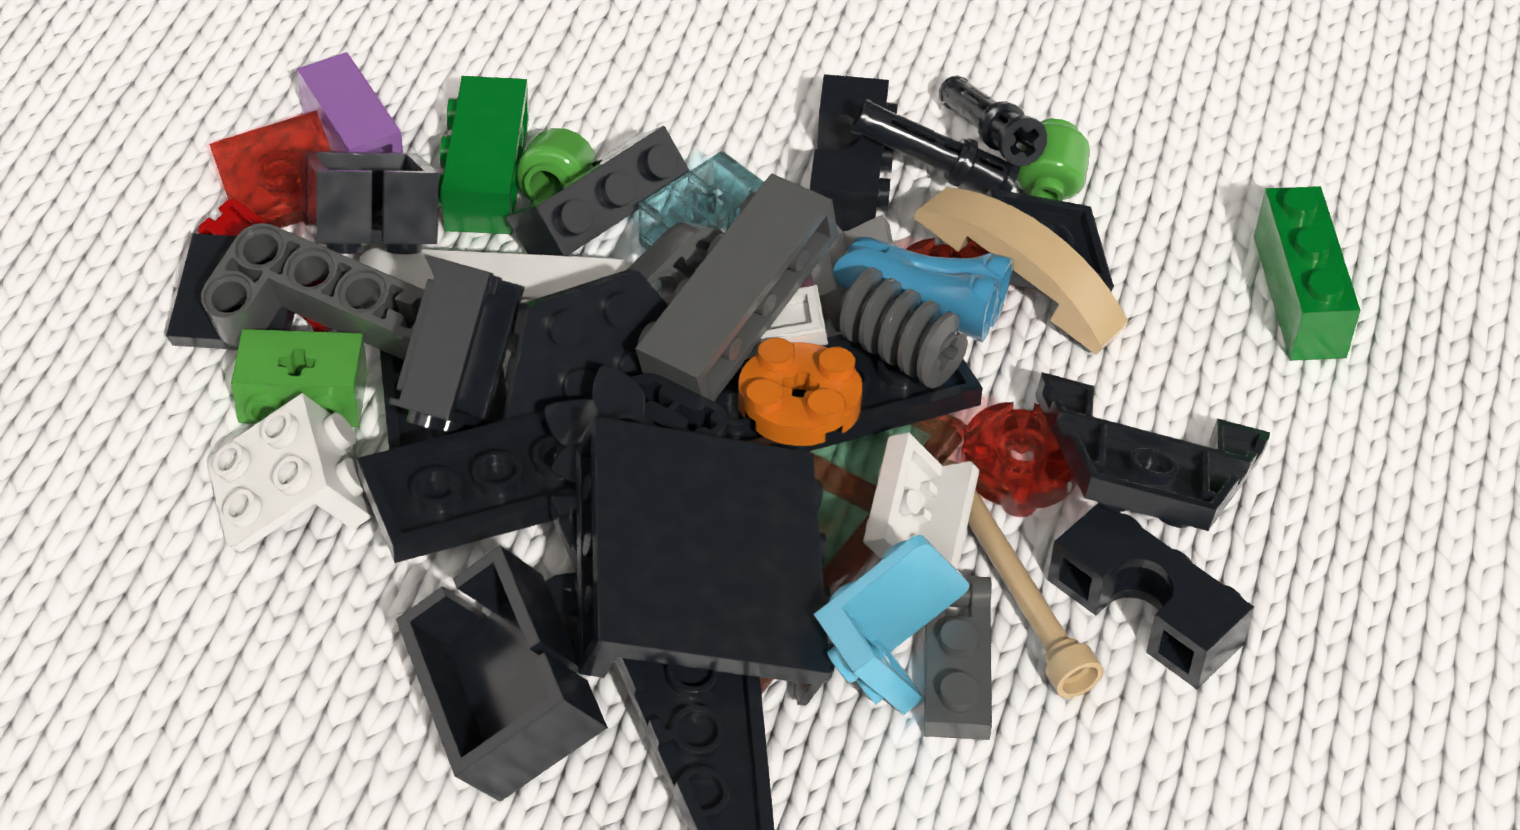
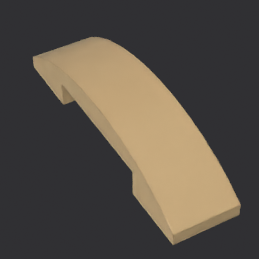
M946 187L916 211L913 217L916 221L958 252L973 240L990 253L1012 258L1013 270L1059 304L1050 321L1097 355L1126 327L1128 320L1122 308L1095 270L1067 242L1019 209L981 193Z

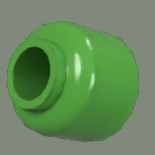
M1055 118L1040 121L1045 126L1047 132L1045 150L1035 162L1020 166L1016 183L1029 195L1063 201L1078 195L1086 184L1090 145L1086 137L1071 122ZM1019 143L1018 148L1025 151L1027 148Z
M550 128L540 132L530 142L519 159L516 170L518 186L524 196L533 201L547 191L557 188L592 169V163L596 161L595 152L585 138L567 128Z

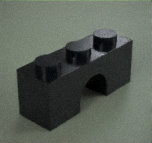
M824 74L819 108L817 149H814L810 190L832 199L836 224L842 231L847 232L875 218L877 211L888 212L891 178H880V173H892L894 151L876 141L852 133V122L864 99H868L872 103L897 114L898 103L887 102L888 79Z
M665 125L632 137L592 163L593 168L557 188L547 191L506 217L526 253L568 256L691 176V171Z
M1097 503L1054 541L1047 581L1095 616L1110 603L1122 598H1137L1153 605L1158 612L1154 615L1146 653L1196 690L1244 645L1254 606L1243 599L1237 590L1220 583L1193 564L1183 552L1172 549L1142 528L1140 523L1132 516L1106 509Z

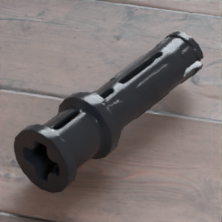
M960 75L951 76L941 84L939 99L945 102L943 105L976 127L980 140L990 149L1000 151L1003 158L1010 164L1016 166L1029 165L1043 154L1047 145L1045 126L1036 118L1025 115L1016 104L1009 101H995ZM1019 142L1027 149L1022 151L1016 144Z
M864 99V102L861 103L852 122V133L876 141L892 150L944 172V178L948 180L949 184L956 187L963 183L987 194L989 188L1011 192L1019 174L1020 166L1010 164L1008 161L978 148L976 140L962 138L957 141L946 137L915 121L884 109L868 99Z

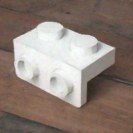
M909 432L889 436L883 462L879 469L878 483L870 516L866 523L863 542L882 559L886 551L895 544L909 540L916 535H923L958 570L979 469L971 461L942 466Z

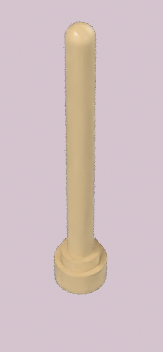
M948 460L943 462L941 465L946 466L956 464L958 462ZM975 489L968 525L1047 651L1045 655L1047 663L1045 667L1046 676L1060 697L1073 698L1088 692L1101 680L1104 673L1103 666L1089 645L1068 637Z

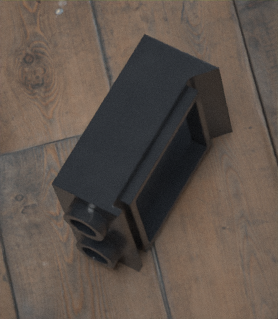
M424 254L434 275V280L427 279L396 388L402 390L400 399L390 397L389 404L409 409L407 422L442 432L456 433L463 431L465 424L475 427L484 426L488 419L525 287L502 280L503 278L495 276L488 271Z

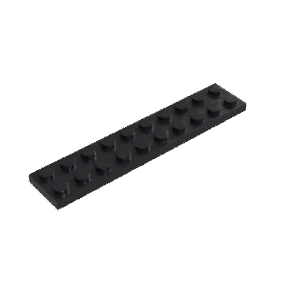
M842 334L827 337L828 344L821 346L828 348L841 347L851 352L855 357V369L862 380L860 414L856 423L845 433L842 434L843 426L835 431L826 433L825 442L812 446L781 444L759 434L756 431V421L751 419L747 413L744 418L738 407L739 376L749 359L744 361L714 401L723 407L727 414L728 439L809 452L980 406L983 387L964 359L946 382L932 389L920 383L918 376L911 377L901 372L898 365L893 366L884 362L879 354L874 355L867 352L860 343H853L845 339ZM792 390V396L804 397L806 390ZM544 410L357 458L358 476L394 563L553 521L549 512L551 496H576V484L568 482L552 472V465L555 459L565 448L553 437Z

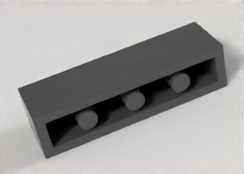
M771 173L757 192H751L746 197L738 217L727 231L714 238L708 248L706 258L693 275L679 283L673 294L672 302L658 320L649 323L642 331L635 349L643 374L663 376L701 396L715 401L759 343L761 337L771 327L837 239L838 231L832 199Z

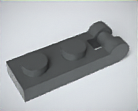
M971 576L967 592L949 606L969 608V617L946 616L945 609L925 625L924 737L990 740L992 729L991 577Z

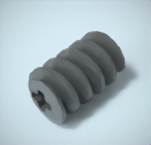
M874 267L866 269L847 289L834 315L833 326L836 332H841L845 339L853 343H860L864 350L874 355L879 354L881 359L890 365H898L901 372L911 377L918 376L920 383L932 389L941 386L952 376L963 360L968 345L966 334L961 333L957 335L960 324L957 314L949 311L939 318V304L929 300L920 306V293L912 289L902 293L901 282L893 278L883 282L882 271Z

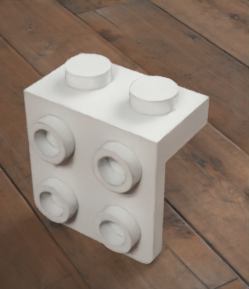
M301 393L211 455L208 461V469L225 542L228 546L239 552L244 551L314 504L351 529H355L373 517L367 495L358 476L357 459L353 449V444L356 443V436L348 421L337 412L330 414Z

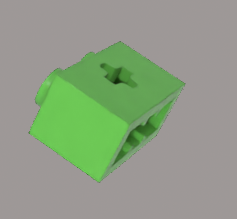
M242 329L231 380L238 423L257 424L303 393L330 414L335 412L341 414L351 427H359L368 378L363 333Z

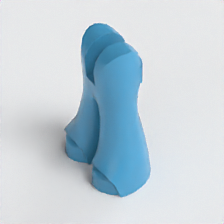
M858 237L835 263L833 275L835 281L841 287L848 289L866 269L874 267L882 271L883 282L890 278L901 282L902 293L909 289L920 293V306L929 300L939 304V318L949 311L957 314L960 320L958 332L964 333L968 337L983 343L988 336L990 327H994L1001 313L1014 264L1012 258L994 253L974 258L933 257L919 254L875 238Z

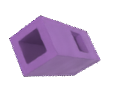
M348 52L297 68L302 110L329 151L403 153L400 129Z

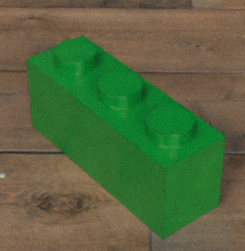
M461 76L458 98L449 97L447 104V129L451 131V135H442L440 167L444 169V174H439L438 208L443 210L444 231L512 235L513 229L506 217L516 212L519 192L516 170L519 159L525 151L530 121L527 79Z
M1322 187L1265 188L1254 239L1289 360L1347 358L1361 310Z

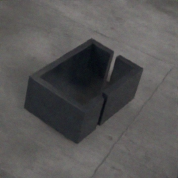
M302 151V221L307 226L316 244H326V248L340 254L361 253L362 244H371V242H379L386 245V252L392 254L422 253V244H437L439 173L417 153Z
M499 545L453 578L458 590L492 611L491 615L487 617L485 613L441 586L399 616L396 621L454 777L501 802L608 727L588 680L578 674V656L543 574Z

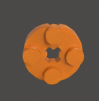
M771 338L759 345L758 354L749 359L741 370L738 385L739 410L744 418L747 413L751 419L756 421V431L769 440L793 446L820 444L825 442L826 433L835 431L843 426V434L852 428L860 414L862 380L855 369V357L847 349L841 347L828 348L804 342L791 343L783 338ZM792 390H806L804 397L792 396Z

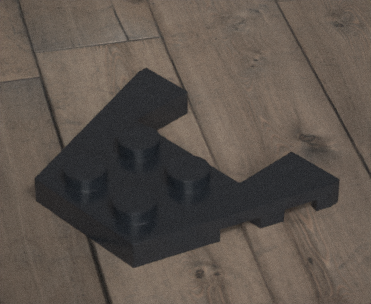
M1044 372L1041 373L1035 392V398L1085 499L1096 501L1102 507L1112 511L1124 512L1130 510L1159 518L1165 524L1176 528H1187L1190 526L1209 531L1263 457L1270 438V432L1217 418L1210 437V447L1097 418L1093 416L1094 385Z

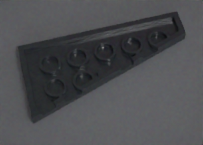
M551 496L549 512L577 573L576 496ZM617 657L615 663L688 830H775L760 677Z

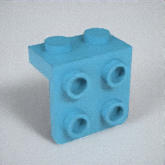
M916 535L909 540L895 544L886 551L881 562L857 581L847 583L836 590L831 596L829 603L814 614L835 645L827 651L830 660L849 683L852 684L854 681H857L862 690L875 704L885 699L905 715L923 701L924 698L892 651L963 596L969 589V583L923 535Z

